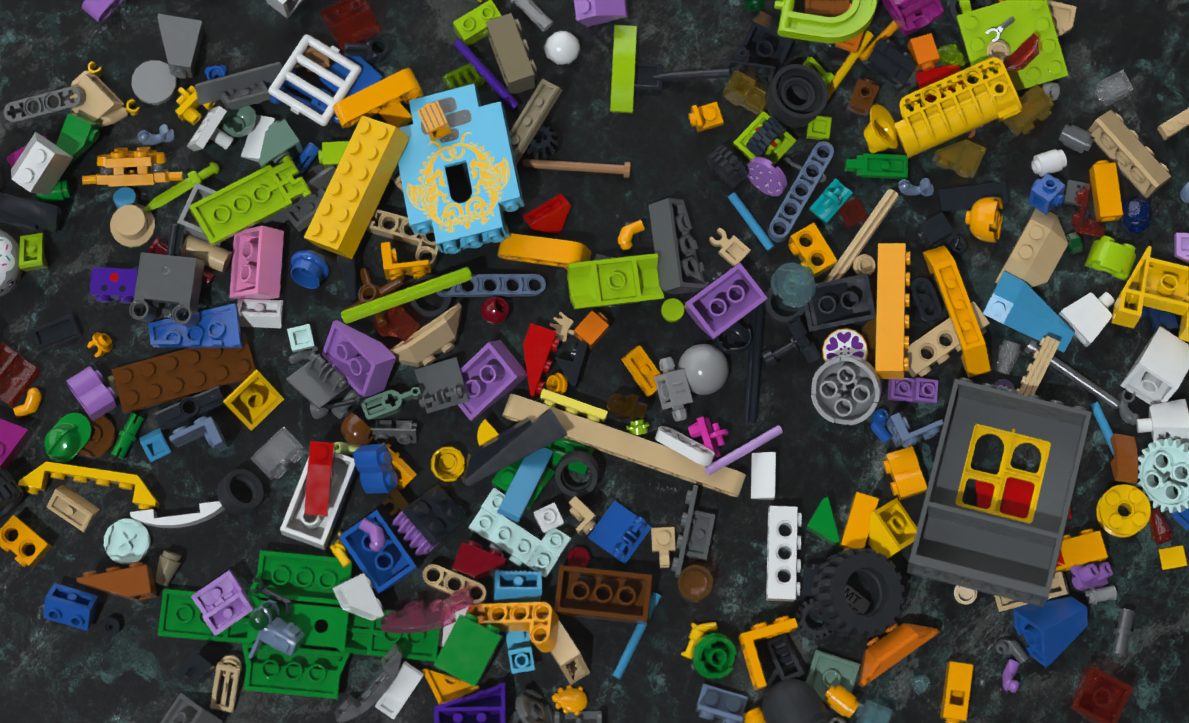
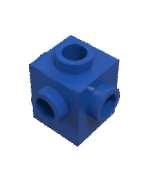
M1047 173L1041 180L1037 179L1034 182L1028 203L1047 215L1055 206H1060L1064 201L1065 195L1063 194L1066 185Z

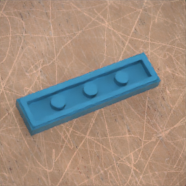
M544 447L523 459L497 513L519 522L553 451Z

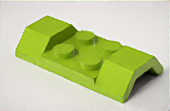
M658 253L569 263L567 280L570 300L574 309L664 299L657 271Z

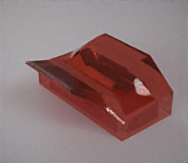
M1034 33L1031 34L1003 61L1007 72L1023 70L1039 54L1038 37Z
M403 304L386 310L384 316L387 324L385 326L379 327L377 321L372 324L382 337L396 336L404 342L421 326Z

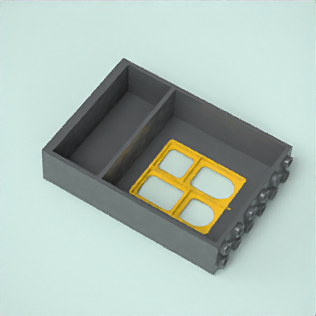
M967 378L955 379L907 573L1044 608L1051 589L1092 412L1087 411L1086 408L1081 406H1065L1063 402L1057 400L1044 401L1036 395H1020L1012 389H1005L1003 391L996 389L991 384H975ZM986 434L998 436L1004 444L1000 469L996 475L971 468L976 442L981 436ZM1030 443L1039 449L1041 463L1037 473L1011 467L1012 455L1018 445ZM1010 477L1032 482L1035 486L1027 518H1018L1000 512L1006 480ZM968 479L994 485L995 489L989 509L963 503L962 498Z

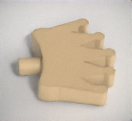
M559 312L563 319L554 317V320L559 324L550 323V326L556 329L554 331L558 333V339L566 342L568 333L574 335V330L570 329L574 322L562 312Z

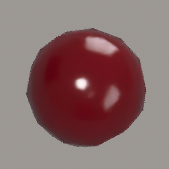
M498 296L487 298L481 305L482 318L492 325L503 323L509 316L508 303Z

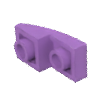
M924 378L889 379L888 400L937 403L938 380Z

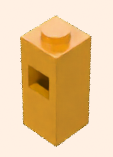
M1108 160L1097 161L1089 170L1096 222L1119 220L1123 216L1116 162L1109 163Z
M856 492L839 544V547L844 549L843 551L856 548L864 549L870 529V516L876 510L878 498Z
M951 661L947 663L940 718L946 719L945 723H960L967 719L973 665Z

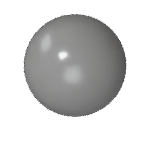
M697 344L690 347L683 353L678 363V370H685L690 392L695 394H712L718 391L728 378V361L723 352L713 345Z

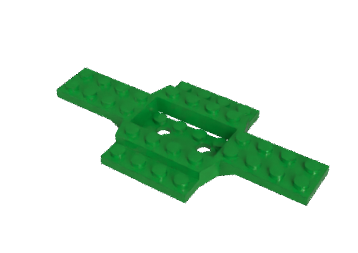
M260 550L256 578H260L263 581L264 587L278 595L289 598L292 602L340 606L332 588L351 579L353 559H349L351 564L344 568L336 557ZM253 582L251 589H259L261 584ZM163 589L158 636L242 644L246 662L244 691L338 699L340 677L351 654L384 657L396 643L400 646L401 659L435 662L437 659L441 615L382 610L384 616L371 621L345 611L342 608L293 603L290 605L291 614L288 616L285 615L286 604L278 602L276 603L281 609L279 617L286 623H294L305 634L302 645L337 648L340 652L299 648L297 653L289 656L270 645H261L259 652L251 659L249 654L254 645L252 643L256 640L259 633L249 623V617L253 611L215 636L202 618L204 615L191 598L197 592ZM251 589L247 595L254 610L265 602L259 599H270L262 593H253ZM318 620L327 621L328 629L326 632L318 633L315 630V623Z

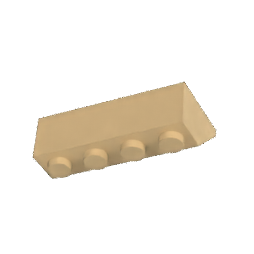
M1109 110L1098 117L1089 128L1088 132L1092 133L1091 138L1094 139L1096 144L1114 163L1116 162V166L1146 199L1170 179L1171 176L1169 175L1168 168L1154 158V153L1150 148L1144 147L1141 144L1138 135L1124 125V120L1119 114H1114L1112 110Z

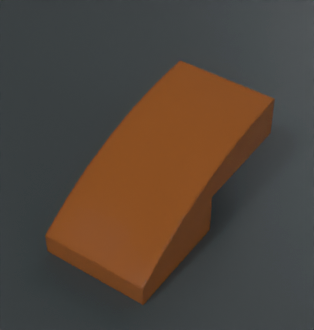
M1114 433L1110 438L1115 456L1110 462L1115 481L1136 484L1138 480V454L1135 437Z

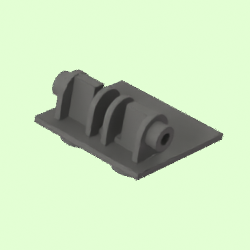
M312 353L308 358L310 361L286 378V380L314 406L320 409L347 389L350 384L345 380V376L336 371L335 367L331 368L329 362L325 363L326 361L321 358L320 354Z
M457 357L415 369L422 394L419 404L421 407H425L427 414L469 401Z

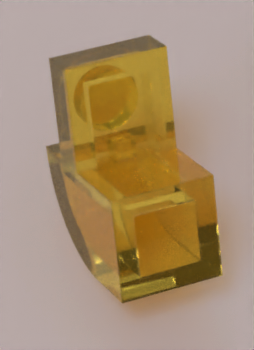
M738 70L732 73L722 93L729 102L735 106L740 105L756 115L761 114L766 104V92L754 86L756 80Z

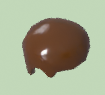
M350 413L342 422L341 433L345 441L352 446L369 445L374 436L369 438L370 427L354 413Z

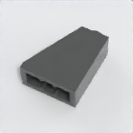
M158 14L157 19L170 74L177 78H193L204 35L203 22Z

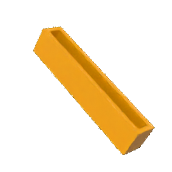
M878 243L875 372L879 375L880 379H904V371H909V357H904L905 350H909V336H905V328H909V315H905V307H910V293H906V286H910V272H906V265H910L911 256L910 252H906V243Z

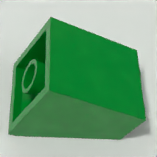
M467 612L465 616L462 614L458 616L434 666L476 687L480 685L503 635L499 634V628L489 623L485 627L478 623V617Z

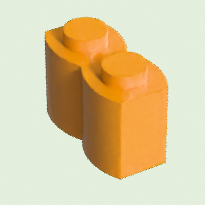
M912 446L885 455V461H882L886 474L890 473L893 482L890 483V487L894 496L898 495L899 500L926 492L927 486Z

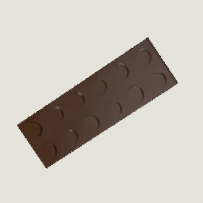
M241 333L243 348H187L111 369L123 413L128 414L199 394L216 386L224 387L245 381L255 371L246 334Z

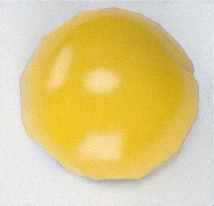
M442 447L431 458V470L435 477L442 481H455L465 470V458L461 451L454 447Z

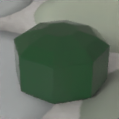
M1077 232L1066 234L1068 252L1071 255L1082 252L1083 243L1080 235Z

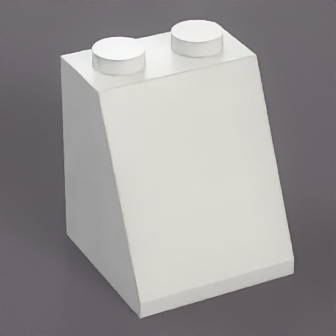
M35 132L11 169L12 180L29 192L49 195L73 157Z
M1159 327L1120 386L1131 393H1135V396L1149 405L1167 402L1179 388L1189 370V344Z

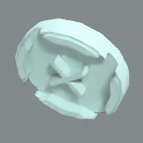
M134 519L118 520V522H115L107 529L104 536V548L113 561L122 565L140 562L150 549L151 537L147 528L141 522Z

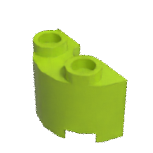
M1101 236L1100 240L1093 241L1085 266L1098 271L1108 272L1113 277L1128 281L1136 259V254L1134 253L1136 248L1129 244L1121 245L1115 243V240L1108 236Z

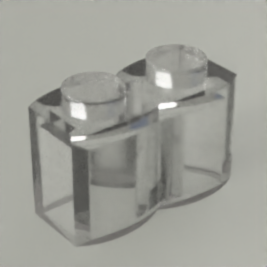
M283 427L251 457V460L271 480L274 477L279 479L287 471L285 467L291 461L295 463L303 456L302 450L304 447Z

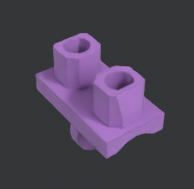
M1108 562L1076 565L1070 568L1071 573H1073L1072 583L1078 590L1105 586L1109 584L1106 578L1113 575Z

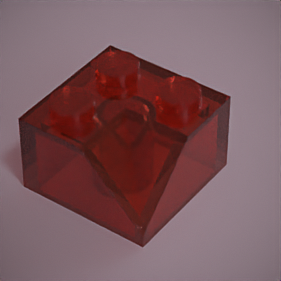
M1089 666L1085 669L1076 687L1070 708L1092 723H1117L1134 688L1093 666Z

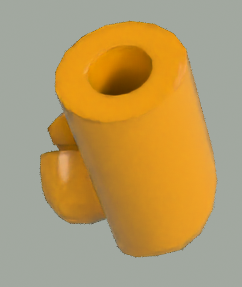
M641 220L628 224L621 229L618 237V244H620L621 249H630L632 247L631 240L633 235L645 230Z
M29 389L25 404L13 408L17 418L38 410L42 400V394L39 389Z

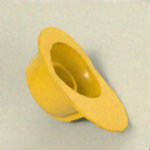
M878 104L871 107L870 123L863 132L871 153L884 151L888 148L896 149L898 146L895 122L888 110Z

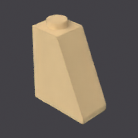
M559 621L556 646L550 653L570 685L588 675L590 671L577 647Z

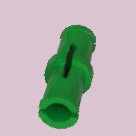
M134 413L130 414L123 431L120 430L118 434L120 437L110 453L116 457L119 450L122 449L118 456L122 460L125 459L131 443L137 439L135 435L144 421V418L139 416L136 423L133 424L137 416Z

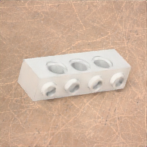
M769 506L767 601H795L796 596H800V582H796V573H800L801 560L797 559V550L801 549V536H797V527H801L802 514L797 513L798 507ZM781 525H786L790 528L791 534L784 537L780 535L778 529ZM781 548L788 549L790 558L787 560L781 559L778 555V550ZM786 571L790 576L789 582H780L777 577L778 572Z

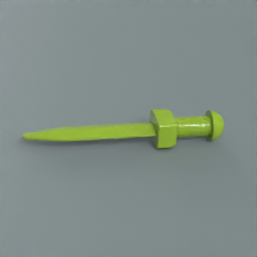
M211 162L209 163L210 166L198 173L191 171L187 174L188 178L155 197L143 211L148 212L162 207L193 188L195 183L203 185L202 180L214 173L216 175L219 173V165Z

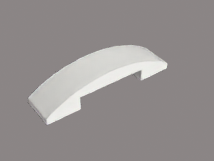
M219 501L200 503V513L157 518V512L151 509L130 512V517L138 522L154 527L181 528L207 521L221 513L225 508L222 507Z

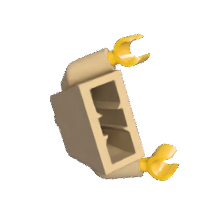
M90 62L88 64V71L82 72L72 81L71 87H80L86 94L85 103L72 110L99 123L100 127L114 124L126 118L127 114L135 116L140 111V107L134 110L129 108L135 104V100L132 99L127 102L125 108L122 107L124 103L99 79L103 74L102 67L93 71L96 67L95 62ZM74 93L73 96H70V100H75V98H77L76 93Z

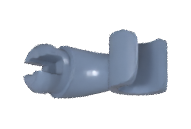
M163 124L159 128L160 134H151L142 130L138 133L137 137L138 141L142 144L152 146L163 141H172L174 139L173 129L168 131V126Z
M928 178L922 179L920 186L912 185L907 179H902L898 183V188L904 195L914 196L922 194L930 196L934 192L933 185L930 184Z

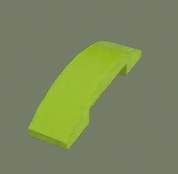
M615 25L610 112L633 113L637 26Z

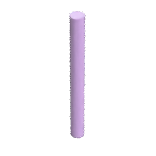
M777 425L704 468L705 473L710 476L782 434L781 427Z

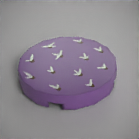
M763 157L753 158L746 166L747 175L751 183L757 189L770 196L782 194L787 187V180L783 171L778 166L776 168L772 166L773 162Z

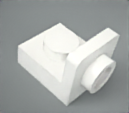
M555 503L533 512L543 533L564 524Z

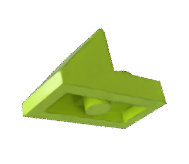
M43 233L20 236V269L32 271L48 268L44 255L45 239Z

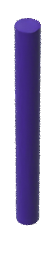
M460 38L456 40L453 45L513 110L519 106L516 99Z

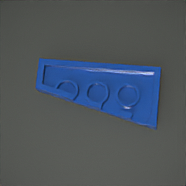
M234 303L199 311V322L194 327L189 328L177 324L173 318L148 323L150 344L153 347L243 348L238 306ZM189 314L183 315L184 321L188 319Z

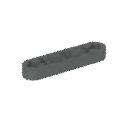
M66 87L17 100L5 106L4 116L10 122H24L82 106L85 103L86 94L80 87ZM74 93L77 94L75 100H66L65 98L73 96ZM53 96H56L59 100L56 108H53L50 104ZM34 101H37L39 104V111L37 113H33L31 110V104ZM16 109H24V112L17 113L16 116H13V111H15Z

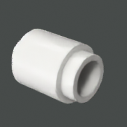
M1053 149L1035 155L1031 165L1034 173H1038L1040 177H1043L1047 173L1052 174L1061 171L1063 167L1067 166V159L1062 150Z

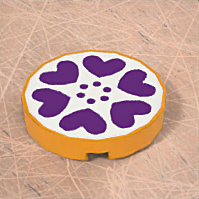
M847 328L838 329L832 332L824 341L822 348L823 359L826 362L836 356L854 355L867 360V343L864 337L855 330Z

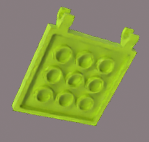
M958 0L962 14L957 15L956 18L970 66L989 59L987 47L997 37V32L990 31L986 35L987 31L990 28H997L1010 17H1013L1015 21L1000 33L998 40L1004 41L1009 47V56L1003 63L1015 90L1019 91L1068 76L1047 0H1006L974 11L971 10L969 0ZM993 68L989 69L990 71H993L994 74L998 73V70L994 71Z

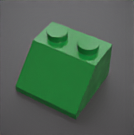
M523 459L498 471L492 480V486L506 494ZM547 466L526 506L530 511L555 475V471Z

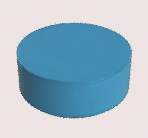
M122 187L114 193L113 200L118 209L124 205L135 206L137 203L136 194L129 187Z

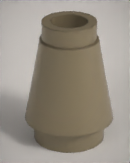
M167 550L163 551V554L159 556L156 583L168 586L182 563L180 562V555Z

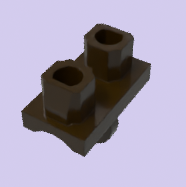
M614 394L607 400L608 410L615 414L614 419L619 421L625 419L636 420L637 417L644 418L648 405L638 402L639 396L635 394L626 396Z

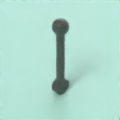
M786 157L783 159L784 165H791L802 170L803 166L793 162L791 158ZM809 169L806 170L807 174L813 177L817 176V173ZM823 174L821 179L819 180V182L821 183L825 182L826 180L825 174Z

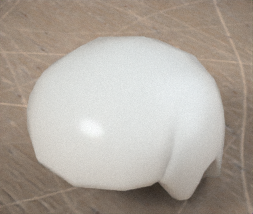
M567 31L555 32L547 39L544 46L546 57L557 65L570 64L578 57L580 52L578 39Z

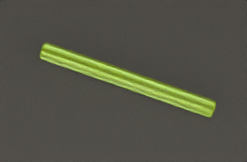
M468 267L445 274L341 312V317L345 324L469 281L472 279L471 271Z

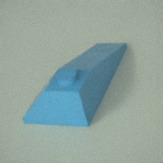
M1006 271L1001 275L983 309L984 315L1038 341H1041L1042 337L1045 338L1046 336L1059 341L1060 344L1057 350L1065 352L1075 334L1024 280Z

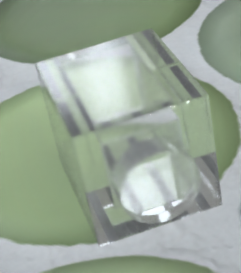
M1124 70L1099 81L1095 87L1098 100L1100 102L1103 101L1105 106L1129 96L1134 90Z

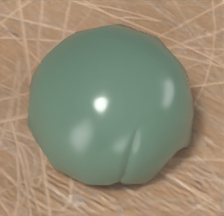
M250 105L241 107L238 110L228 111L226 109L227 112L220 121L226 133L233 137H244L252 132L257 116L255 110Z

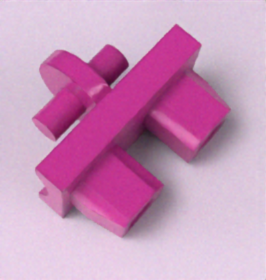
M697 418V422L688 427L691 438L695 439L702 436L704 441L702 445L715 453L713 459L721 457L718 446L725 445L723 436L729 434L728 430H720L719 423L711 425L709 418Z

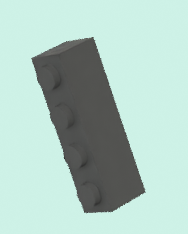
M667 198L650 204L649 212L655 254L658 253L657 271L662 292L681 294L702 291L709 286V282H705L702 271H705L703 262L699 263L695 249H698L696 240L691 237L689 232L692 226L684 200Z

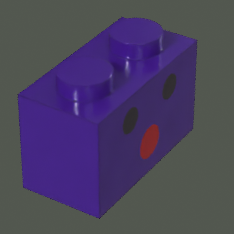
M92 267L90 295L97 302L109 303L111 299L119 300L120 303L131 304L134 300L138 269Z

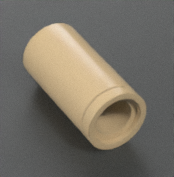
M188 235L182 246L181 256L197 258L204 261V265L225 272L230 263L232 251L217 245L211 247L209 242Z

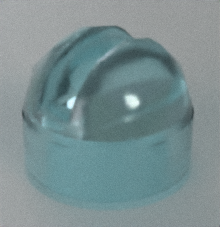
M920 674L911 678V685L916 694L925 693L930 688L929 678L926 675Z

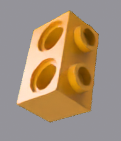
M815 223L790 236L789 249L794 256L798 255L802 262L800 266L806 275L809 274L812 279L836 265L837 259ZM807 238L811 241V245L804 247L800 244L799 240ZM819 257L822 259L823 264L815 266L811 259Z
M12 515L0 529V547L6 552L12 550L17 555L14 559L24 567L29 565L34 568L52 548L50 544L15 515ZM17 530L18 538L10 542L8 538L9 533ZM29 545H35L36 548L32 556L26 555V548Z

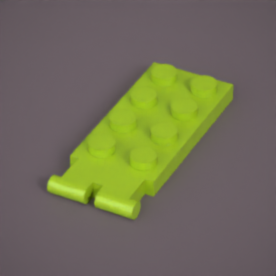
M290 155L285 156L282 159L283 163L272 168L271 165H268L189 206L211 247L292 206V200L302 195L304 198L312 195L303 177L294 180L293 177L299 174V170Z

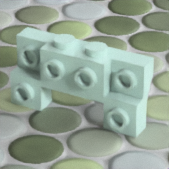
M493 488L470 524L469 529L490 542V548L501 553L504 551L510 555L509 560L520 567L521 564H524L533 571H540L542 577L546 579L571 541V538L557 528L548 531L542 541L503 515L497 513L505 495Z

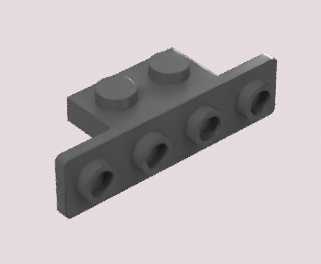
M276 62L198 83L195 85L197 101L202 105L221 99L226 109L230 111L270 100L267 87L271 86L282 69V64Z
M330 165L306 183L312 193L311 196L304 198L302 195L292 200V206L263 220L264 225L276 229L289 220L298 232L310 225L336 171L334 165Z
M693 485L692 491L688 490L685 503L689 504L688 513L683 512L680 525L685 527L683 535H678L676 548L680 549L678 558L674 557L671 571H675V578L680 577L684 556L707 560L715 514L693 510L698 489L697 485Z

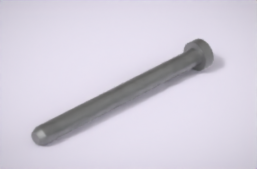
M1032 338L1024 351L1028 354L1030 352L1035 353L1036 350L1039 351L1038 341ZM1053 356L1050 365L1114 409L1120 407L1119 400Z

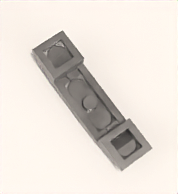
M395 643L381 659L384 670L356 700L349 694L334 711L336 721L343 723L359 716L384 695L392 684L401 663L402 653L398 644Z

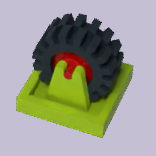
M763 111L733 142V146L750 161L755 157H763L773 162L771 165L774 166L793 147L797 140L786 131V127L775 117H770Z

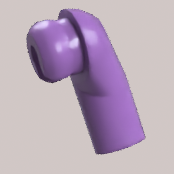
M1009 659L1002 674V683L1004 690L1015 693L1019 687V682L1013 680L1020 663Z

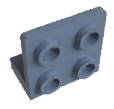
M900 413L891 416L885 425L892 435L896 448L901 446L907 448L917 444L916 442L922 437L928 440L936 436L941 431L940 428L944 422L941 419L908 433L907 430H910L906 418H901Z
M201 417L194 421L195 425L188 428L185 426L174 430L173 435L169 437L170 441L177 448L201 436H205L212 448L216 447L220 452L228 449L218 424L211 417Z
M703 684L695 711L699 712V717L713 720L716 717L722 719V723H743V713L748 697Z

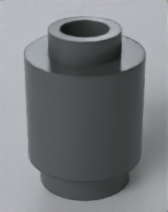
M1066 124L1058 140L1063 142L1062 145L1082 154L1084 150L1089 151L1094 139L1090 138L1092 133L1073 124L1071 126Z

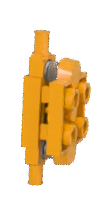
M138 147L137 151H128V148H115L114 152L97 156V166H101V172L96 175H82L83 185L97 184L108 185L109 187L154 185L155 183L183 181V171L169 172L168 169H162L164 167L161 166L164 165L160 164L166 162L165 153L151 150L150 147ZM127 167H137V170H127Z

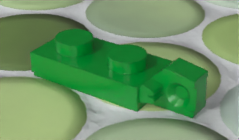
M863 153V155H857V160L846 159L845 171L856 172V176L864 178L907 179L908 156Z

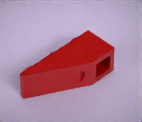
M531 323L523 343L530 395L533 399H537L538 394L541 395L542 389L545 388L543 379L545 374H549L553 365L551 357L553 351L557 352L561 339H558L559 335L556 331Z

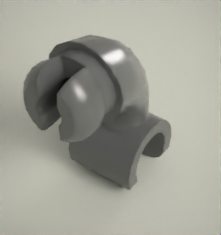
M351 389L343 401L355 399L356 396L360 395L355 389ZM352 404L333 408L332 413L341 419L349 413L350 410L348 408Z
M1123 390L1119 394L1120 416L1127 424L1136 425L1139 415L1133 413L1128 407V404L1135 399V393H1132L1130 400H1127L1124 397L1126 390Z

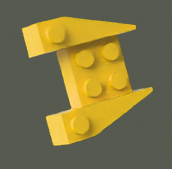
M1148 246L1114 304L1112 323L1134 329L1141 317L1143 306L1182 315L1178 339L1189 342V267L1150 258L1152 247Z

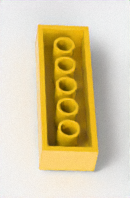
M361 116L304 238L322 249L352 259L410 137L395 126Z

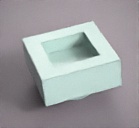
M310 324L287 329L292 352L315 347Z

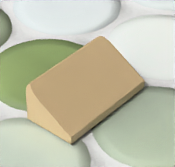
M65 485L55 489L46 506L82 532L87 530L100 510L97 506Z

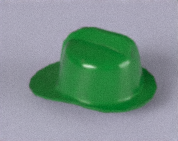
M80 413L67 414L47 433L44 444L50 459L56 463L70 462L86 445L92 431L87 417Z

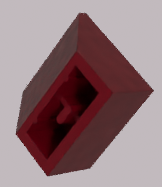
M468 541V544L462 542L452 569L453 572L477 581L495 573L497 570L500 571L506 568L507 561L503 553L494 549H490L487 552L482 550V545Z

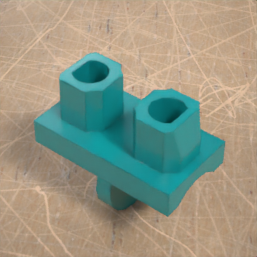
M835 178L809 210L827 224L853 192Z

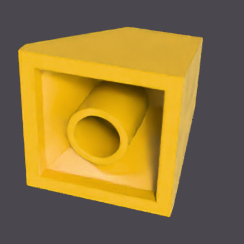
M897 498L875 510L870 516L868 544L877 553L886 555L887 559L912 544L917 532L916 525Z

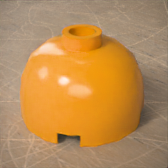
M984 197L973 204L971 211H967L966 224L970 225V231L977 239L996 243V239H999L1003 216H1000L998 209H1003L1001 198Z

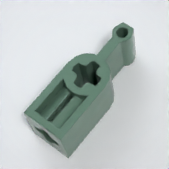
M413 387L411 391L399 394L395 390H388L364 399L361 405L368 423L400 412L403 408V402L412 399L418 400L422 395L419 387ZM391 397L397 400L394 407L388 404Z

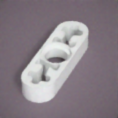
M665 426L658 428L655 437L658 442L698 464L711 465L715 454L712 450L672 428Z

